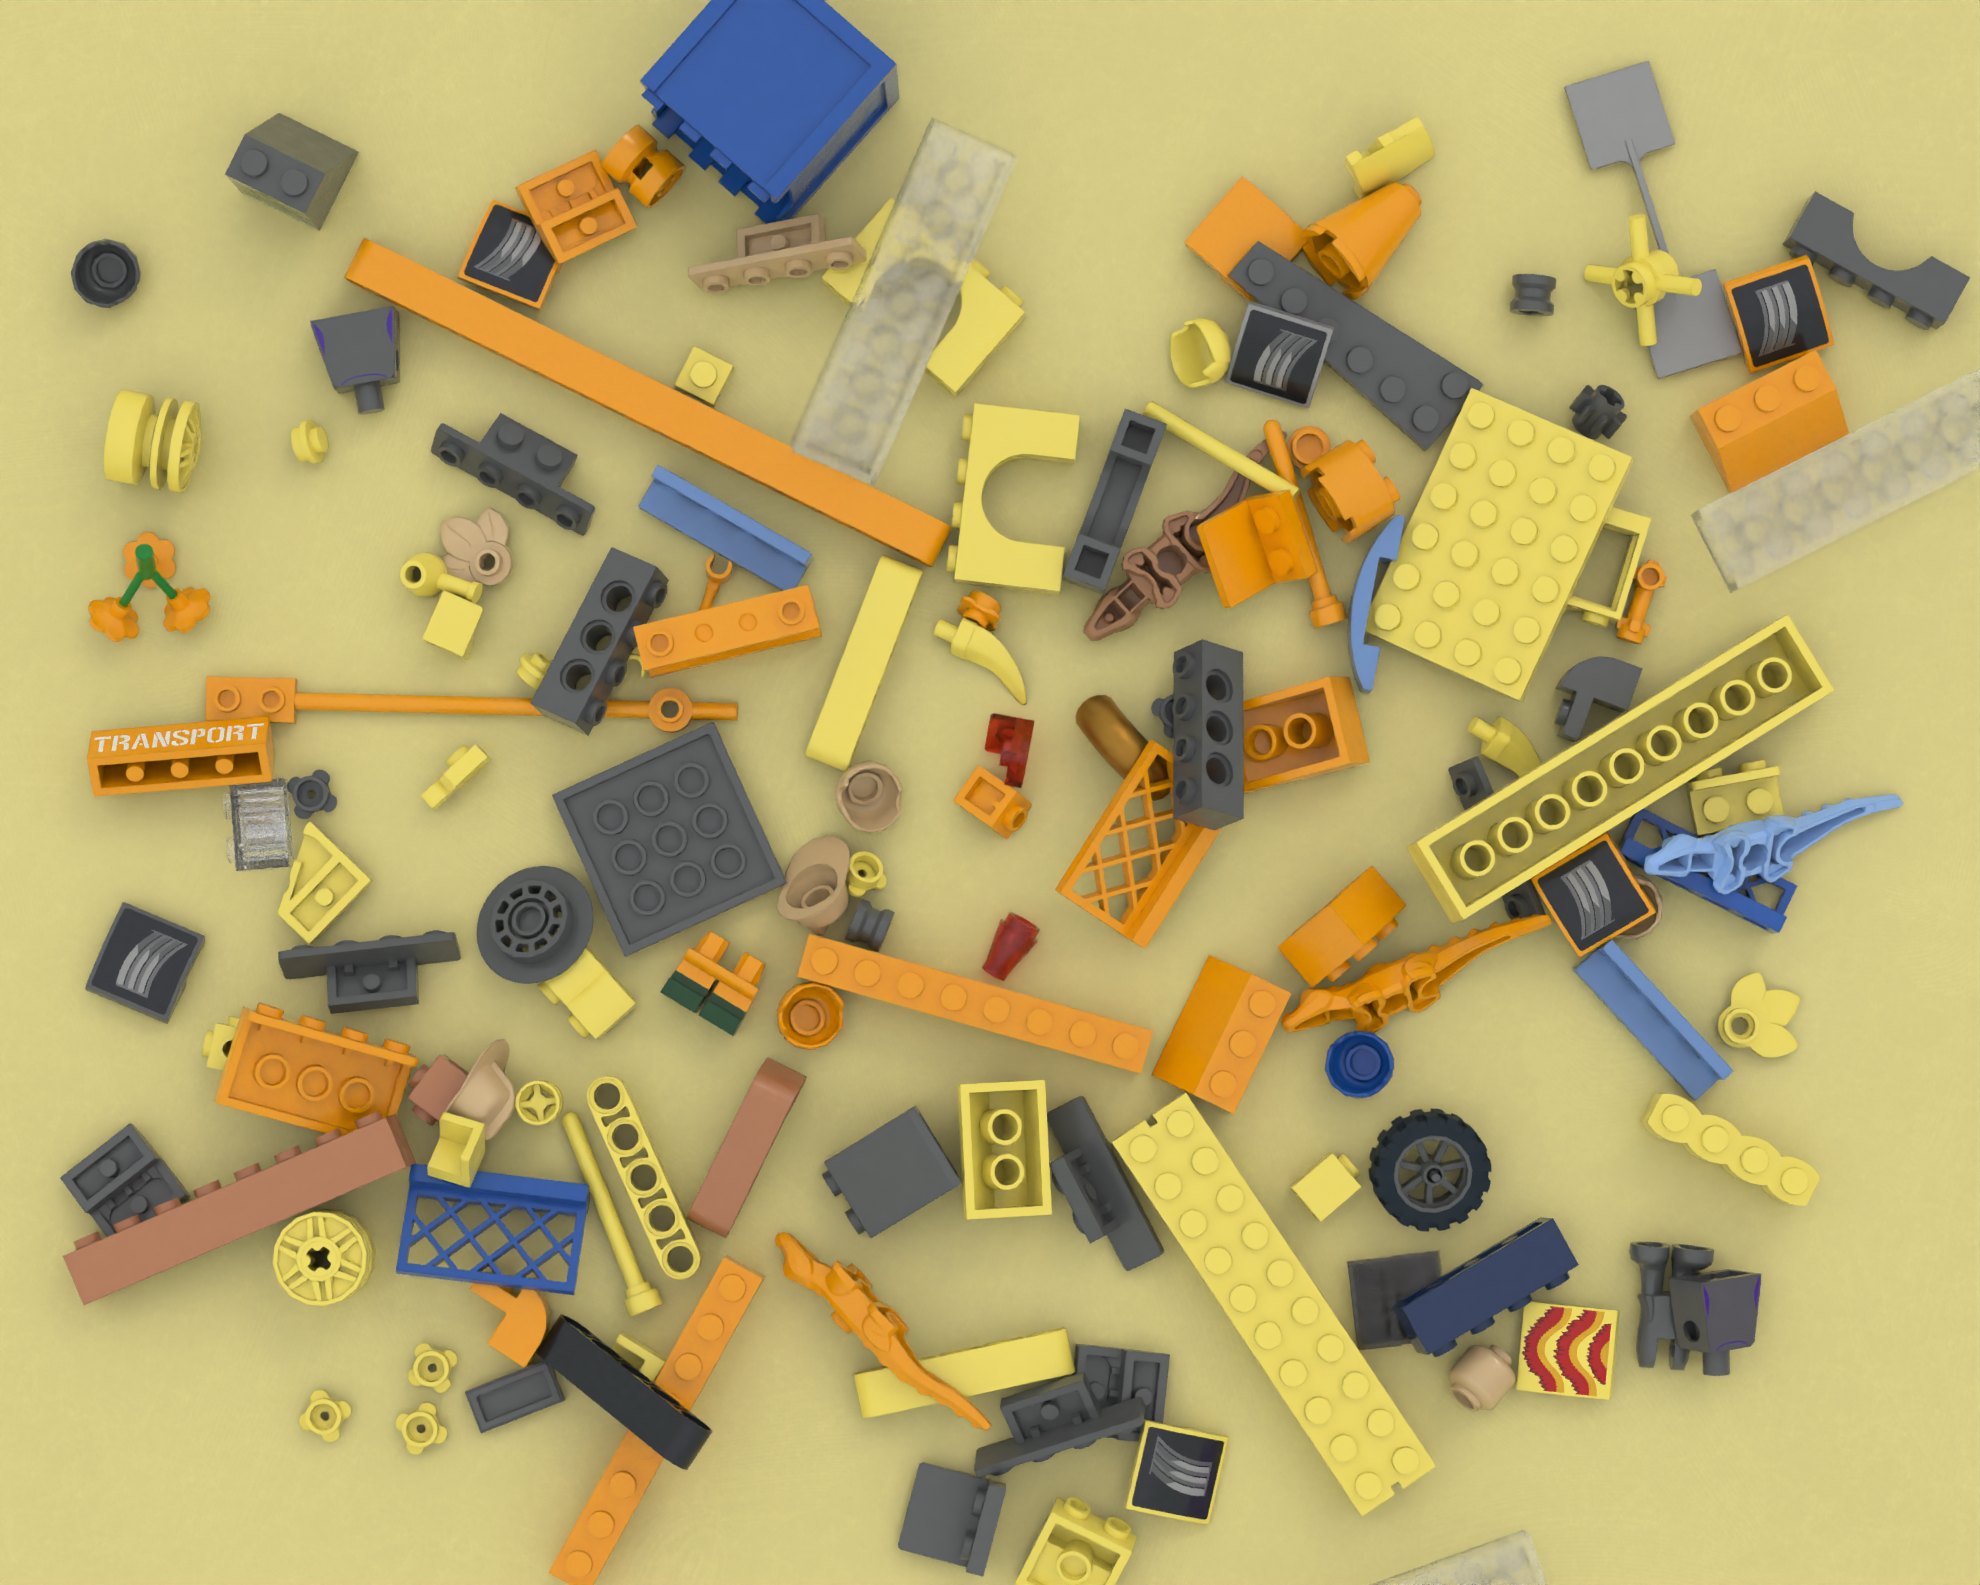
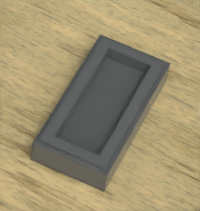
M544 1360L465 1391L480 1433L565 1400L553 1367Z

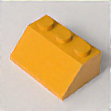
M1816 350L1699 408L1690 416L1730 494L1849 434L1836 387Z
M1209 955L1151 1075L1234 1114L1292 993Z

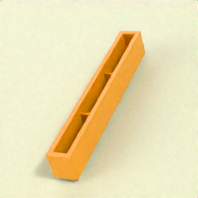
M813 934L808 936L797 975L800 978L1140 1074L1142 1073L1153 1033L1149 1029Z
M728 1255L721 1261L654 1382L689 1411H691L765 1278L764 1275ZM629 1429L548 1572L569 1585L595 1584L664 1459Z

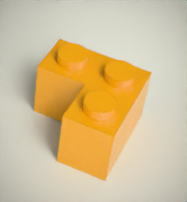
M1370 866L1327 905L1294 931L1277 948L1312 988L1325 977L1333 982L1352 966L1347 959L1353 956L1357 961H1360L1378 945L1373 939L1374 936L1378 941H1381L1399 925L1394 917L1407 905L1377 870Z

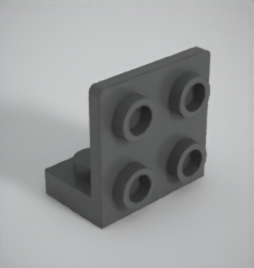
M921 1462L917 1470L898 1548L966 1567V1572L984 1576L1006 1492V1484Z

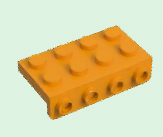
M258 1003L256 1010L246 1007L242 1008L214 1102L323 1133L339 1128L342 1136L357 1130L354 1121L374 1112L380 1111L382 1118L393 1114L397 1116L411 1068L417 1067L419 1058L409 1053L410 1045L386 1038L383 1046L367 1042L369 1034L348 1027H343L341 1034L325 1030L327 1022L305 1015L300 1016L299 1022L282 1018L284 1010Z

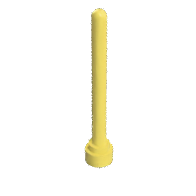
M568 1112L562 1117V1124L585 1182L589 1185L591 1197L628 1289L624 1291L627 1299L624 1300V1304L629 1316L633 1317L660 1306L663 1302L657 1287L652 1289L650 1282L644 1281L581 1121L576 1113Z

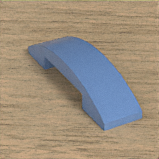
M1396 515L1372 544L1358 572L1350 600L1347 630L1348 650L1353 675L1359 691L1369 694L1373 689L1380 647L1363 644L1378 562L1390 564V562L1397 561L1405 520L1404 516Z

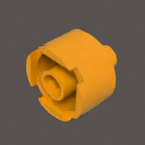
M1346 440L1301 468L1300 471L1302 480L1309 476L1313 487L1306 491L1315 509L1332 532L1341 528L1346 533L1341 540L1347 544L1393 516L1395 513L1394 503L1400 500L1399 492L1393 482L1388 477L1382 479L1373 465L1376 462L1375 455L1364 440H1360L1357 443Z

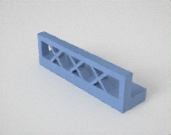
M657 465L651 475L653 482L638 506L639 509L722 557L731 560V562L781 591L798 586L813 560L812 553Z
M1612 939L1598 946L1573 969L1579 978L1693 1101H1696L1718 1080H1725L1733 1072L1729 1065Z

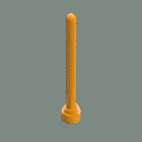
M1268 420L1263 426V431L1276 474L1299 488L1281 426L1276 420ZM1300 492L1294 503L1318 571L1308 578L1314 601H1311L1313 610L1309 611L1313 627L1318 628L1345 620L1348 617L1343 601L1338 602L1336 594L1331 595Z

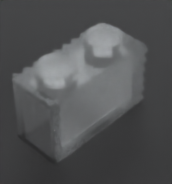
M276 778L272 779V782L229 785L230 792L223 793L225 819H232L234 835L226 839L227 858L229 863H236V871L250 872L292 868L294 854L287 779Z

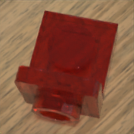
M993 713L990 716L984 749L987 752L1001 754L999 765L1008 767L1004 785L1022 788L1034 721Z

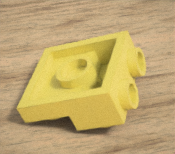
M1057 1497L1017 1576L1015 1584L1115 1585L1133 1552L1137 1536L1130 1533L1131 1527L1119 1518L1108 1517L1105 1521L1091 1514L1090 1506L1081 1499L1069 1497L1065 1501Z

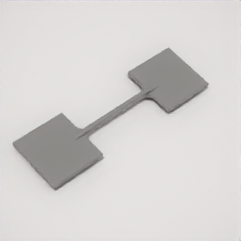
M1649 61L1565 86L1564 89L1590 170L1592 171L1617 162H1624L1632 167L1658 249L1669 254L1640 165L1641 158L1645 154L1675 145ZM1716 269L1690 277L1701 280L1702 289L1698 296L1666 293L1663 299L1654 304L1657 344L1647 347L1658 379L1742 353Z

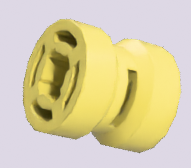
M532 1081L525 1084L519 1090L515 1106L518 1115L525 1122L532 1125H543L554 1121L560 1115L563 1109V1096L558 1087L549 1081Z

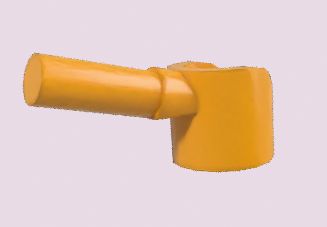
M715 554L711 555L706 561L708 582L699 611L712 608L720 585L726 583L732 575L731 560H729L727 570L723 574H715L711 570Z

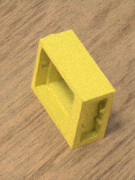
M1612 507L1603 529L1623 534L1630 538L1609 607L1571 596L1563 615L1566 609L1583 614L1581 621L1602 628H1607L1608 622L1616 624L1621 620L1651 518Z

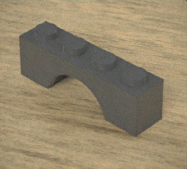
M1816 191L1807 199L1783 242L1784 246L1791 249L1789 254L1794 259L1808 255L1812 266L1815 262L1830 271L1828 276L1835 282L1846 287H1852L1855 284L1868 292L1867 298L1873 303L1886 309L1894 306L1907 313L1905 319L1918 328L1929 330L1932 327L1937 330L1945 324L1970 279L1969 276L1933 256L1922 264L1907 270L1895 271L1881 268L1870 262L1859 250L1853 234L1854 213Z
M1128 409L1124 410L1062 580L1104 595L1162 440L1166 423Z

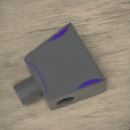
M390 306L310 321L334 389L339 394L355 391L358 414L364 415L384 411L381 386L400 382L399 312L395 307Z
M1724 1269L1669 1278L1677 1344L1681 1349L1703 1352L1704 1375H1729L1730 1350L1751 1347L1755 1342L1761 1274Z

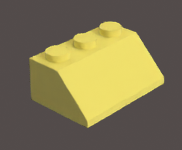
M1045 1080L957 1084L964 1220L1051 1215Z

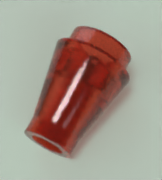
M1009 912L1005 920L1000 919L982 969L993 977L1005 981L1008 974L1038 943L1036 936L1040 929L1027 919Z

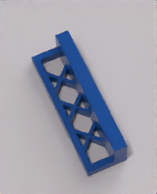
M1642 809L1632 816L1618 848L1626 861L1644 869L1645 857L1661 850L1662 846L1650 849L1633 840L1642 820L1658 827L1662 841L1668 838L1667 832L1674 836L1687 834L1696 838L1701 837ZM1691 872L1685 877L1656 875L1772 934L1780 932L1787 918L1784 916V913L1797 888V885L1781 877L1775 882L1770 883L1783 890L1775 909L1772 910L1755 900L1751 887L1768 882L1759 873L1754 875L1760 878L1759 880L1749 882L1747 876L1743 881V885L1728 894L1718 893L1714 889V880L1709 876L1708 872H1706L1707 877L1698 872ZM1745 890L1747 897L1738 892Z

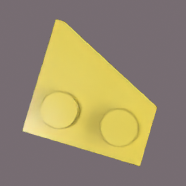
M309 821L304 828L302 844L297 859L293 862L287 891L283 894L277 914L308 944L312 945L373 880L313 822Z

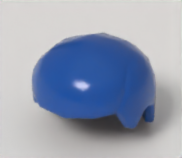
M1353 1031L1346 1033L1330 1045L1327 1051L1326 1074L1331 1085L1345 1096L1353 1098L1370 1097L1382 1090L1393 1076L1394 1057L1387 1042L1373 1032Z

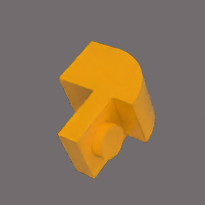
M473 1283L469 1288L471 1291L506 1313L487 1344L525 1368L535 1356L536 1351L549 1331L550 1310L545 1296L541 1291L522 1289L518 1295L512 1291L513 1288Z

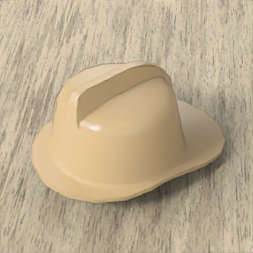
M823 836L813 839L802 846L791 859L785 875L787 883L783 885L778 897L777 909L782 917L787 920L797 921L804 927L812 929L819 936L826 934L829 925L842 917L848 908L849 895L845 881L850 865V851L844 841L834 836Z
M504 1039L495 1040L480 1054L460 1091L455 1095L445 1111L484 1123L485 1141L493 1139L510 1118L515 1105L514 1086L503 1073L509 1057V1044Z

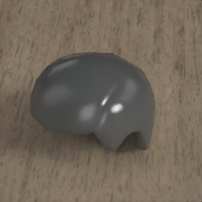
M110 239L97 240L82 248L76 255L71 270L75 291L86 303L103 308H111L131 297L137 290L141 276L137 256L124 243Z

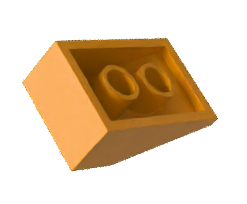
M1329 676L1243 701L1244 794L1370 763L1350 677Z

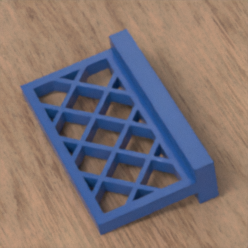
M416 1163L411 1165L409 1174L410 1186L396 1265L397 1274L575 1295L585 1221L590 1203L588 1184L477 1171L471 1187L468 1188L428 1176V1165ZM418 1198L437 1200L446 1212L425 1227L416 1215ZM446 1201L458 1203L451 1208ZM469 1204L481 1205L490 1218L469 1232L456 1214ZM491 1207H500L502 1209L495 1213ZM514 1209L524 1210L534 1223L516 1237H513L500 1219ZM535 1212H541V1213H547V1214H545L543 1217L539 1218V1217L536 1215ZM557 1215L576 1217L574 1232L559 1243L545 1226L546 1223ZM451 1218L465 1236L444 1251L431 1232ZM415 1223L420 1231L412 1236ZM496 1224L509 1242L488 1256L475 1238ZM540 1229L553 1247L538 1259L532 1261L519 1243ZM424 1237L428 1239L439 1254L426 1265L408 1263L410 1248ZM470 1242L483 1261L471 1270L458 1269L449 1257ZM572 1243L571 1254L569 1257L568 1254L565 1252L564 1248H566L568 1245ZM515 1248L528 1266L515 1276L503 1275L494 1262ZM559 1253L569 1266L567 1281L547 1280L538 1268ZM445 1261L449 1268L437 1266ZM489 1266L493 1273H486L481 1271H483L485 1268ZM533 1272L538 1279L527 1278L526 1276Z

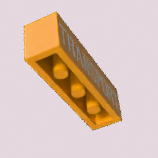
M269 716L92 731L87 754L94 797L272 782L275 759Z

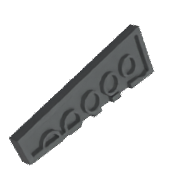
M1259 241L1252 246L1227 275L1259 304L1333 326L1334 330L1324 362L1423 451H1426L1460 413L1470 389L1473 388L1479 391L1484 385L1478 379Z

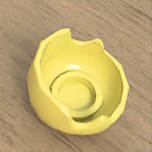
M1197 318L1185 321L1184 326L1186 327L1174 332L1170 338V358L1174 373L1181 384L1189 388L1209 385L1220 380L1226 373L1231 360L1228 335L1213 320Z

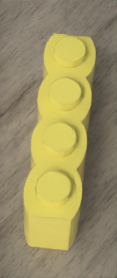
M1655 1093L1640 1120L1643 1126L1656 1137L1666 1141L1681 1143L1684 1149L1694 1157L1703 1161L1720 1164L1732 1177L1743 1182L1760 1185L1769 1196L1780 1202L1807 1206L1821 1179L1818 1172L1805 1161L1780 1155L1771 1144L1763 1139L1741 1135L1736 1127L1727 1120L1714 1115L1701 1114L1693 1103L1678 1095Z

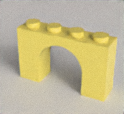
M890 197L855 238L866 250L867 261L854 263L851 268L845 270L829 268L821 277L822 283L857 312L884 279L901 267L913 264L929 265L941 270L951 278L961 297L960 315L951 331L922 363V369L956 398L1025 319V312L1020 308L1024 302L1008 287L1003 286L999 290L987 280L990 275L989 271L977 260L970 257L966 262L953 250L957 246L956 243L943 231L937 228L932 233L920 223L923 215L906 200H903L899 205Z
M974 403L973 414H964L962 440L970 441L968 458H959L957 484H964L965 489L963 502L954 501L952 528H960L958 546L949 545L946 571L955 572L954 583L1055 595L1060 594L1065 547L1018 542L999 534L990 525L984 514L982 494L990 476L998 468L1014 460L1033 459L1074 464L1080 415Z

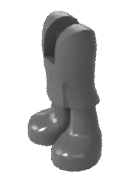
M1631 1242L1629 1249L1630 1259L1639 1265L1641 1272V1293L1637 1295L1640 1302V1321L1636 1342L1639 1367L1654 1368L1658 1338L1670 1339V1369L1682 1371L1688 1362L1690 1350L1681 1349L1677 1344L1670 1291H1663L1664 1272L1669 1258L1670 1246L1660 1242ZM1672 1244V1278L1697 1274L1698 1271L1711 1266L1714 1258V1249L1686 1244Z

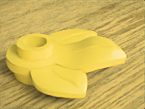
M1759 972L1748 974L1739 979L1733 986L1730 1006L1722 1011L1717 1021L1718 1034L1727 1045L1734 1048L1750 1047L1762 1057L1775 1058L1787 1055L1796 1050L1798 1044L1784 1026L1794 1016L1800 1003V997L1785 990L1766 991L1763 977ZM1738 1017L1746 1022V1030L1740 1035L1734 1033L1731 1027L1733 1020Z

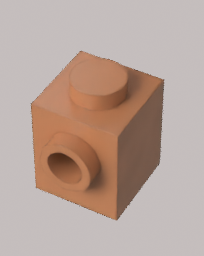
M439 1055L430 1068L423 1064L408 1083L413 1088V1091L407 1098L416 1104L412 1111L422 1120L433 1126L436 1121L440 1120L442 1113L446 1111L450 1102L460 1091L469 1073L446 1055Z

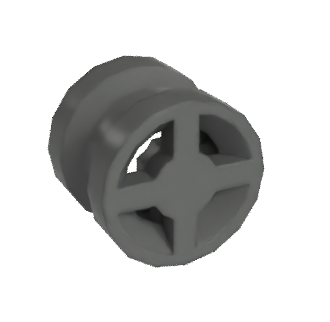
M1516 274L1512 276V286L1516 292L1515 298L1510 302L1509 311L1511 313L1541 317L1553 315L1554 305L1550 301L1551 292L1556 288V278L1537 274Z
M861 899L845 939L852 942L861 940L868 943L871 950L879 952L895 912L889 909L879 911L872 908L869 901Z

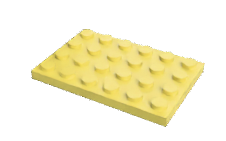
M1471 388L1402 536L1397 561L1390 562L1372 601L1365 632L1522 702L1634 459L1629 455Z

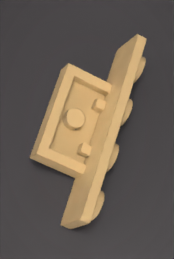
M813 214L736 229L737 258L689 267L688 277L702 291L719 294L728 291L729 287L745 284L761 286L768 284L771 279L786 276L803 278L809 276L813 271L828 268L845 270L851 268L854 263L867 261V253L851 236L826 241L825 220L819 214Z

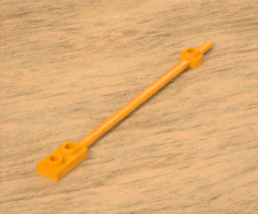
M206 676L205 721L269 716L270 723L296 724V710L543 715L530 704L533 698L297 692V679ZM664 688L655 693L650 701L607 700V710L604 717L651 719L658 729L668 733H675L685 729L691 720L737 721L738 703L691 702L690 698L683 691L677 688ZM670 701L677 703L679 707L677 715L673 718H667L662 713L664 704Z

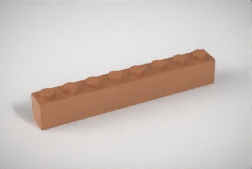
M380 1111L374 1112L354 1121L357 1130L342 1136L340 1129L337 1128L314 1138L317 1147L302 1153L298 1145L274 1155L276 1165L261 1170L259 1163H256L233 1173L236 1182L221 1188L219 1180H216L193 1190L197 1199L181 1205L179 1198H174L153 1207L156 1214L155 1217L141 1222L137 1214L114 1224L116 1233L101 1239L99 1232H95L74 1241L76 1250L64 1255L63 1258L83 1305L415 1164V1158L396 1114L382 1118Z

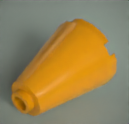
M1392 182L1308 225L1300 233V238L1306 237L1308 240L1302 246L1303 252L1313 269L1329 286H1332L1337 281L1346 288L1342 294L1356 300L1368 291L1421 216V198L1410 185Z

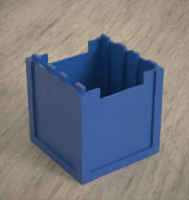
M711 0L640 80L641 84L645 87L642 97L654 106L651 113L657 119L652 125L668 139L675 133L690 146L693 151L688 156L704 171L711 165L723 176L718 183L734 197L741 191L759 206L754 214L765 224L793 219L900 98L897 64L824 0Z

